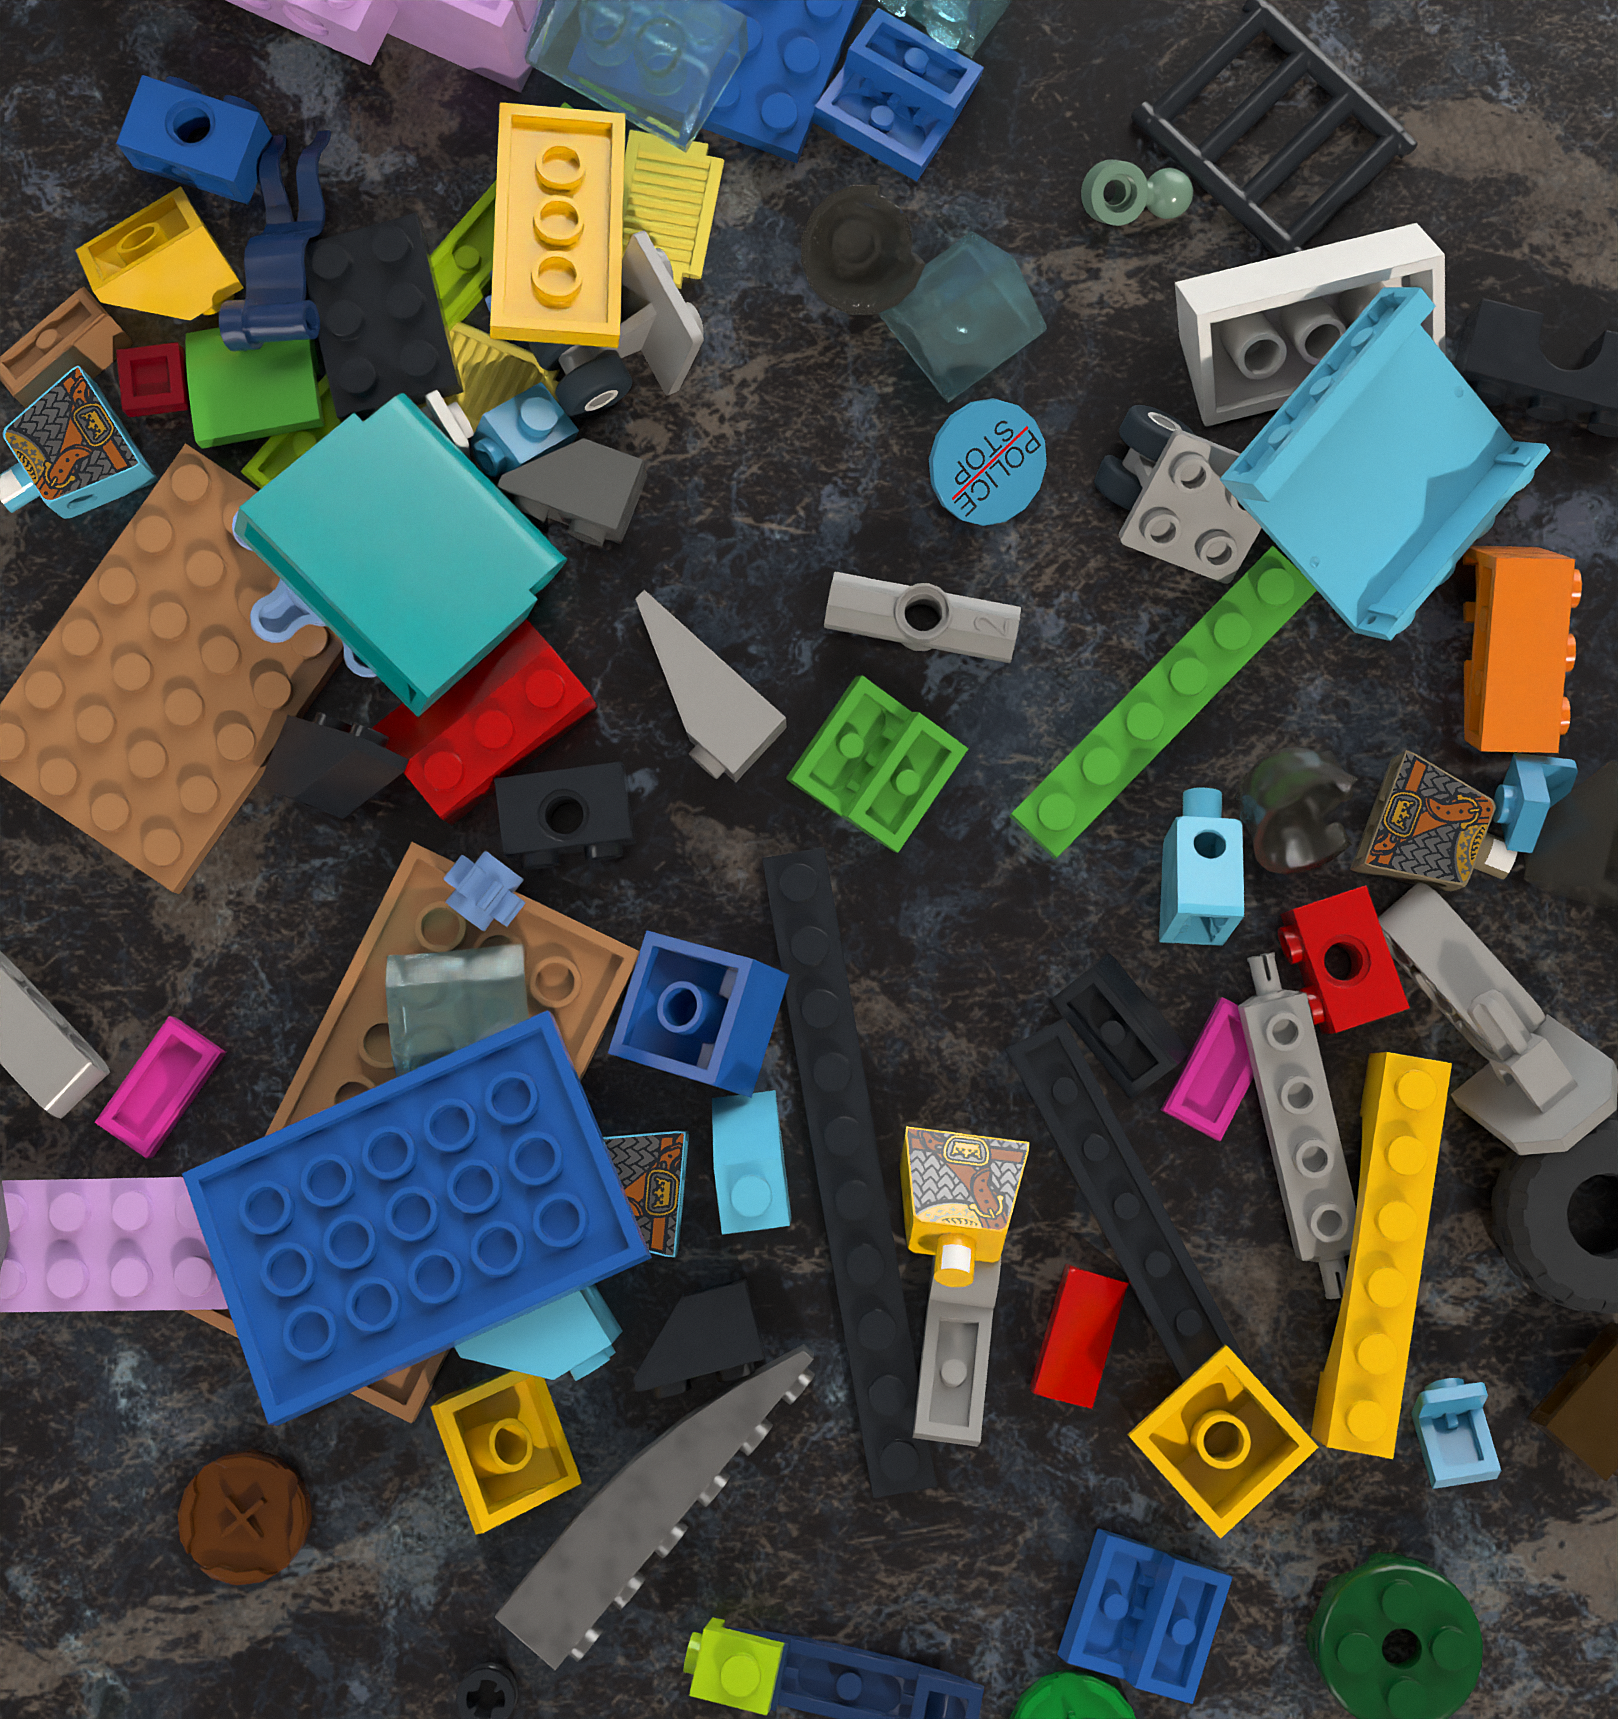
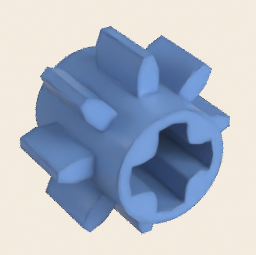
M487 851L482 853L475 864L467 857L461 855L443 878V880L455 888L445 903L482 931L486 930L494 918L507 927L526 903L514 894L524 879Z

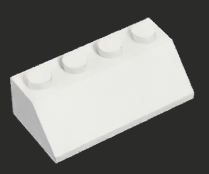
M1415 223L1175 282L1179 337L1200 415L1205 426L1281 408L1383 287H1421L1436 307L1420 325L1445 355V254L1423 229Z

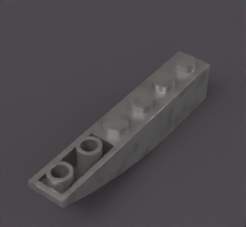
M803 1344L756 1369L754 1373L740 1378L687 1413L636 1454L587 1502L506 1599L495 1618L554 1670L558 1668L568 1654L578 1662L603 1631L595 1623L611 1603L621 1610L643 1584L646 1578L638 1570L655 1551L664 1558L684 1535L688 1526L680 1519L696 1500L706 1507L727 1483L731 1476L723 1469L724 1466L739 1449L749 1456L768 1434L773 1426L765 1418L781 1398L791 1405L815 1376L807 1368L813 1360L814 1352Z

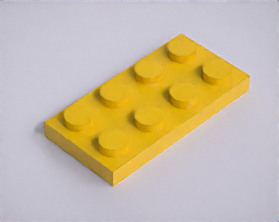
M500 102L490 339L618 348L621 316L625 113Z

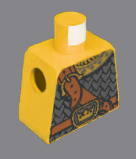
M906 1127L900 1159V1177L907 1247L914 1253L936 1255L934 1279L938 1283L948 1287L968 1286L974 1281L975 1261L993 1263L1000 1260L1029 1152V1142Z

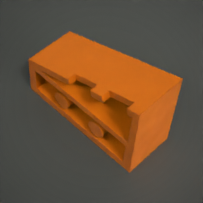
M1470 546L1463 554V565H1476V602H1465L1463 604V623H1474L1472 660L1464 662V740L1478 750L1486 752L1558 753L1560 735L1567 733L1570 724V704L1567 697H1563L1565 672L1572 671L1576 658L1575 638L1573 634L1569 633L1571 608L1578 606L1582 591L1581 574L1578 569H1575V559L1539 547Z

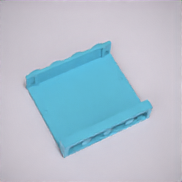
M1383 287L1219 479L1355 633L1389 641L1411 624L1415 618V611L1437 586L1444 583L1453 574L1457 561L1476 539L1482 537L1491 529L1495 522V516L1515 492L1524 488L1531 481L1535 473L1534 470L1551 451L1546 444L1514 441L1420 325L1436 307L1421 287Z

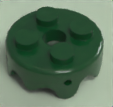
M1373 1553L1363 1565L1330 1579L1323 1590L1315 1616L1309 1622L1306 1629V1642L1310 1656L1326 1688L1344 1710L1357 1719H1448L1464 1705L1476 1686L1482 1668L1483 1641L1479 1621L1470 1602L1457 1586L1440 1572L1426 1564L1397 1553ZM1400 1628L1412 1631L1415 1637V1650L1411 1657L1401 1663L1386 1661L1382 1653V1644L1387 1634Z

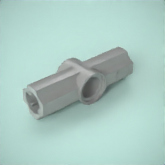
M834 572L824 628L900 642L905 647L914 651L937 649L1010 663L1019 627L1021 607L945 593L939 587L929 583H918L908 586ZM925 604L937 612L940 623L929 631H918L907 623L905 618L906 611L915 605Z

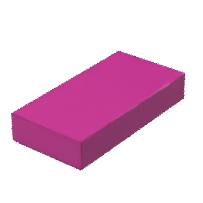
M1223 997L1218 998L1161 1108V1111L1217 1141H1221L1254 1077L1238 1005Z
M169 1016L95 1123L146 1159L153 1158L227 1052L178 1018Z

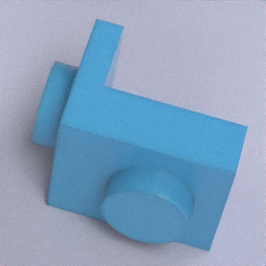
M540 382L484 413L472 437L471 446L480 468L487 475L495 477L499 482L501 475L573 443L579 430L544 384Z
M1522 753L1513 754L1504 782L1498 786L1494 796L1496 809L1493 814V820L1495 823H1501L1507 850L1533 853L1546 816L1559 817L1562 815L1578 774L1574 760Z
M1460 1378L1442 1379L1427 1385L1425 1391L1421 1392L1417 1398L1411 1415L1432 1489L1497 1479L1501 1472L1483 1411V1405L1488 1397L1483 1382L1465 1385L1463 1379Z

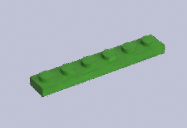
M1272 546L1009 817L1055 860L1296 613L1317 589L1286 557Z

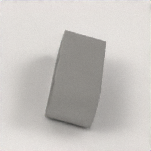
M1418 882L1378 917L1391 956L1465 1039L1487 1060L1495 1052L1468 1015L1471 1001L1479 994H1484L1492 989L1500 991L1530 1033H1533L1546 1021L1543 1011L1534 999L1449 904L1430 886L1423 882Z
M0 951V1064L42 1108L61 1119L110 1073L109 1067L26 976Z

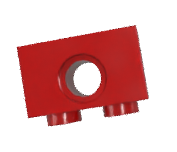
M1366 885L1280 914L1284 924L1283 927L1278 928V938L1282 951L1289 964L1297 963L1306 986L1299 989V992L1307 994L1313 1024H1319L1322 1035L1337 1033L1410 1008ZM1332 945L1346 950L1351 958V971L1344 980L1333 978L1325 968L1324 957Z

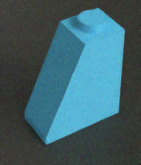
M776 1090L753 1093L752 1098L743 1095L712 1098L713 1162L722 1234L790 1226L792 1217Z

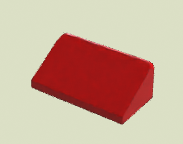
M1065 1264L1029 1389L1032 1393L1092 1409L1127 1290V1282Z

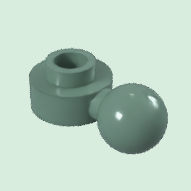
M1110 159L1101 161L1090 169L1082 184L1081 197L1086 212L1093 219L1102 223L1121 226L1134 221L1142 213L1145 206L1153 215L1162 219H1172L1182 215L1192 202L1193 187L1187 175L1178 169H1161L1147 180L1144 173L1136 165L1126 161ZM1113 181L1116 186V193L1111 201L1106 202L1103 194L1104 188L1108 182Z

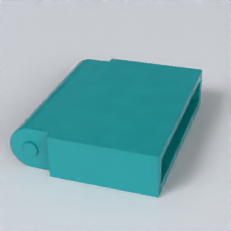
M404 393L392 398L364 422L353 413L239 507L234 532L417 717L526 620L538 600L534 595L554 578L567 561V558Z

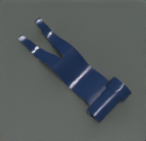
M330 130L318 131L314 140L302 151L298 159L296 181L299 213L297 222L293 220L292 209L284 188L280 169L281 156L286 148V135H274L270 146L262 154L259 164V179L266 206V226L263 233L249 239L245 248V299L227 300L222 304L219 312L220 334L225 346L230 351L260 349L265 342L316 339L319 334L320 317L317 307L311 300L305 301L306 275L304 254L309 238L319 235L325 225V205L319 181V160L322 151L330 141Z

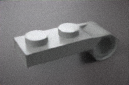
M933 1255L913 1438L978 1447L981 1442L993 1308L999 1285L1001 1256L999 1261L993 1263L975 1261L974 1281L972 1284L965 1287H948L934 1279L936 1255Z

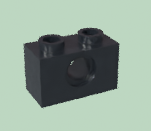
M622 761L494 779L503 854L511 861L521 860L522 869H541L560 865L559 855L583 851L586 861L618 858L623 856L622 846L637 844L628 773ZM573 802L582 806L584 817L582 824L576 831L570 834H559L553 831L551 816L559 805Z

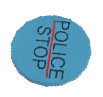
M994 398L970 402L951 414L936 434L929 457L931 485L941 505L958 519L982 526L1006 522L1023 511L1039 491L1047 465L1045 440L1036 421L1018 405Z

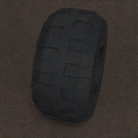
M1607 1117L1568 1151L1519 1155L1513 1151L1511 1154H1508L1499 1169L1501 1171L1496 1185L1493 1187L1490 1204L1493 1216V1224L1491 1225L1495 1241L1499 1244L1505 1257L1504 1261L1512 1272L1530 1286L1529 1289L1545 1299L1572 1310L1596 1314L1618 1313V1231L1609 1244L1595 1252H1587L1577 1244L1569 1230L1567 1209L1570 1197L1579 1184L1597 1174L1609 1182L1618 1195V1119Z

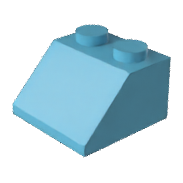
M592 1284L454 1347L461 1358L555 1380L570 1371L575 1381L610 1360L609 1357L616 1353L611 1344L622 1333V1329L596 1285Z

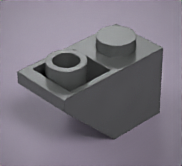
M583 438L501 475L497 488L532 523L543 525L547 517L569 525L567 532L586 543L602 546L604 540L607 539L622 544L646 482L647 472L642 459Z

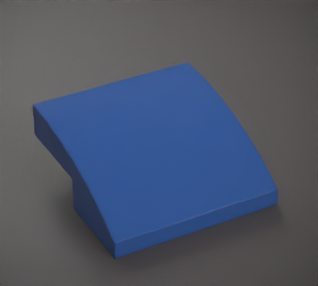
M877 8L849 47L845 65L815 105L813 123L911 179L918 181L961 113L979 81L984 67Z
M1098 1528L1057 1655L1066 1663L1125 1679L1137 1689L1193 1704L1233 1576L1184 1556Z

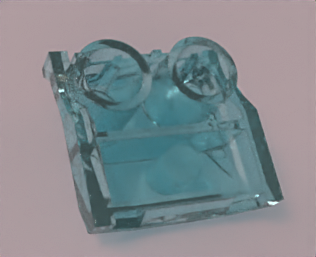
M523 944L387 956L385 989L391 1054L397 1077L529 1019L524 970L525 949Z

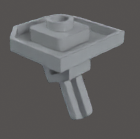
M1496 989L1479 994L1471 1001L1468 1015L1495 1053L1488 1058L1490 1062L1456 1089L1451 1096L1456 1106L1517 1154L1528 1155L1568 1151L1617 1110L1618 1070L1614 1061L1548 1014L1545 1016L1546 1021L1533 1033H1530L1503 994Z

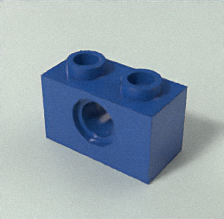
M142 75L116 144L134 168L249 205L259 179V164L262 154L270 146L273 136L260 115L259 109L246 100L226 95L223 101L203 95L196 86L177 77H166L165 82ZM201 127L210 128L207 136L201 141L187 143L189 135L194 130Z

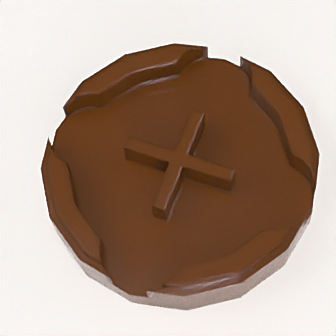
M255 1449L229 1452L204 1466L185 1488L178 1511L180 1541L187 1554L191 1553L194 1560L201 1565L199 1568L209 1577L233 1585L260 1583L286 1568L305 1545L312 1522L310 1494L299 1473L279 1456Z

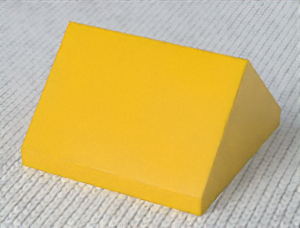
M509 1370L446 1394L430 1406L475 1534L484 1533L582 1484L544 1378Z

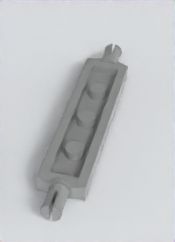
M1265 953L1260 956L1247 958L1257 995L1250 997L1240 1004L1238 1010L1295 1257L1302 1261L1319 1262L1325 1288V1297L1327 1299H1337L1343 1295L1347 1276L1344 1256L1349 1255L1351 1252L1356 1216L1355 1201L1307 994L1305 992L1282 989L1274 957L1275 953Z

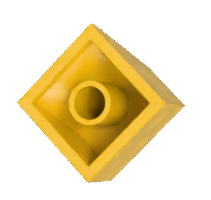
M1227 1345L1220 1348L1127 1434L1220 1539L1318 1448L1315 1442Z

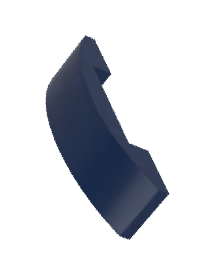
M726 1627L727 1629L784 1643L770 1708L772 1711H776L778 1705L836 1719H979L984 1686L970 1680L900 1658L837 1643L775 1632Z

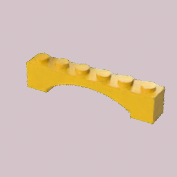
M1390 1052L1369 1053L1360 1109V1117H1362V1149L1352 1246L1333 1341L1324 1372H1320L1311 1431L1313 1438L1329 1448L1391 1459L1394 1456L1452 1063Z

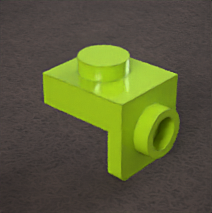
M712 1617L705 1626L703 1634L693 1632L689 1641L683 1672L694 1675L689 1696L767 1716L771 1708L784 1643L724 1628L725 1620Z

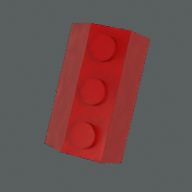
M526 619L419 717L402 703L371 729L389 737L386 749L409 759L403 773L438 816L452 826L496 791L495 778L510 777L517 774L596 710L598 706L591 694L554 649Z

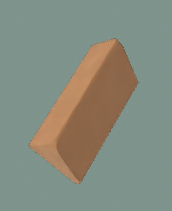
M82 287L0 356V380L9 392L27 409L77 365L94 379L117 359L116 350L130 348L132 340L87 289Z

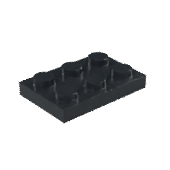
M417 213L306 244L304 254L306 287L309 299L316 305L319 313L320 331L318 338L336 415L341 423L353 413L362 421L367 420L388 401L401 393L406 394L417 406L426 403L425 396L435 390H438L442 398L464 392L423 223Z

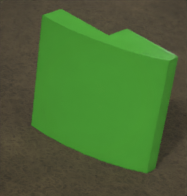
M219 327L186 333V368L195 442L202 449L325 426L317 375L320 374L314 339L265 342L260 349L233 352L225 346Z
M861 675L853 679L786 779L859 830L898 853L968 748L920 712H911Z

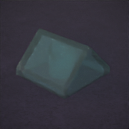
M973 231L873 303V308L947 403L1046 331L1047 328L1015 258Z

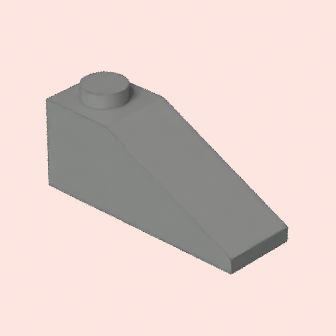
M643 590L636 598V602L689 740L695 745L689 755L715 779H718L725 772L731 779L737 782L786 729V717L651 595Z

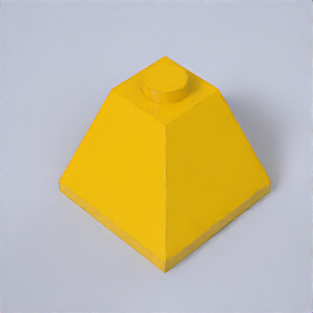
M181 186L75 250L90 286L101 303L191 321L200 314L212 315L219 312L225 301L233 300L234 294L243 289L230 263Z

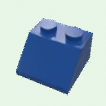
M646 931L608 1054L752 1098L789 974L751 958Z

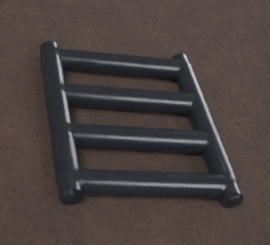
M1247 0L1242 8L1245 14L1152 106L1147 101L1138 106L1132 112L1131 119L1275 257L1304 251L1303 248L1396 155L1402 160L1416 149L1418 143L1406 132L1400 123L1271 3H1268L1266 0ZM1263 31L1288 57L1198 146H1195L1171 121ZM1308 73L1333 98L1240 188L1215 163ZM1350 115L1354 116L1377 140L1287 230L1283 229L1259 205Z

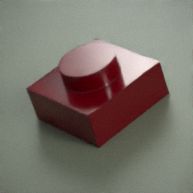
M179 342L116 350L122 411L128 417L191 410L185 350Z

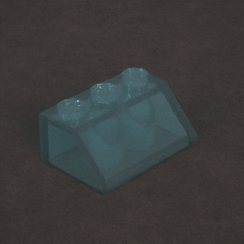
M542 0L525 55V61L532 67L612 112L625 113V119L686 153L749 50L747 16L719 0Z

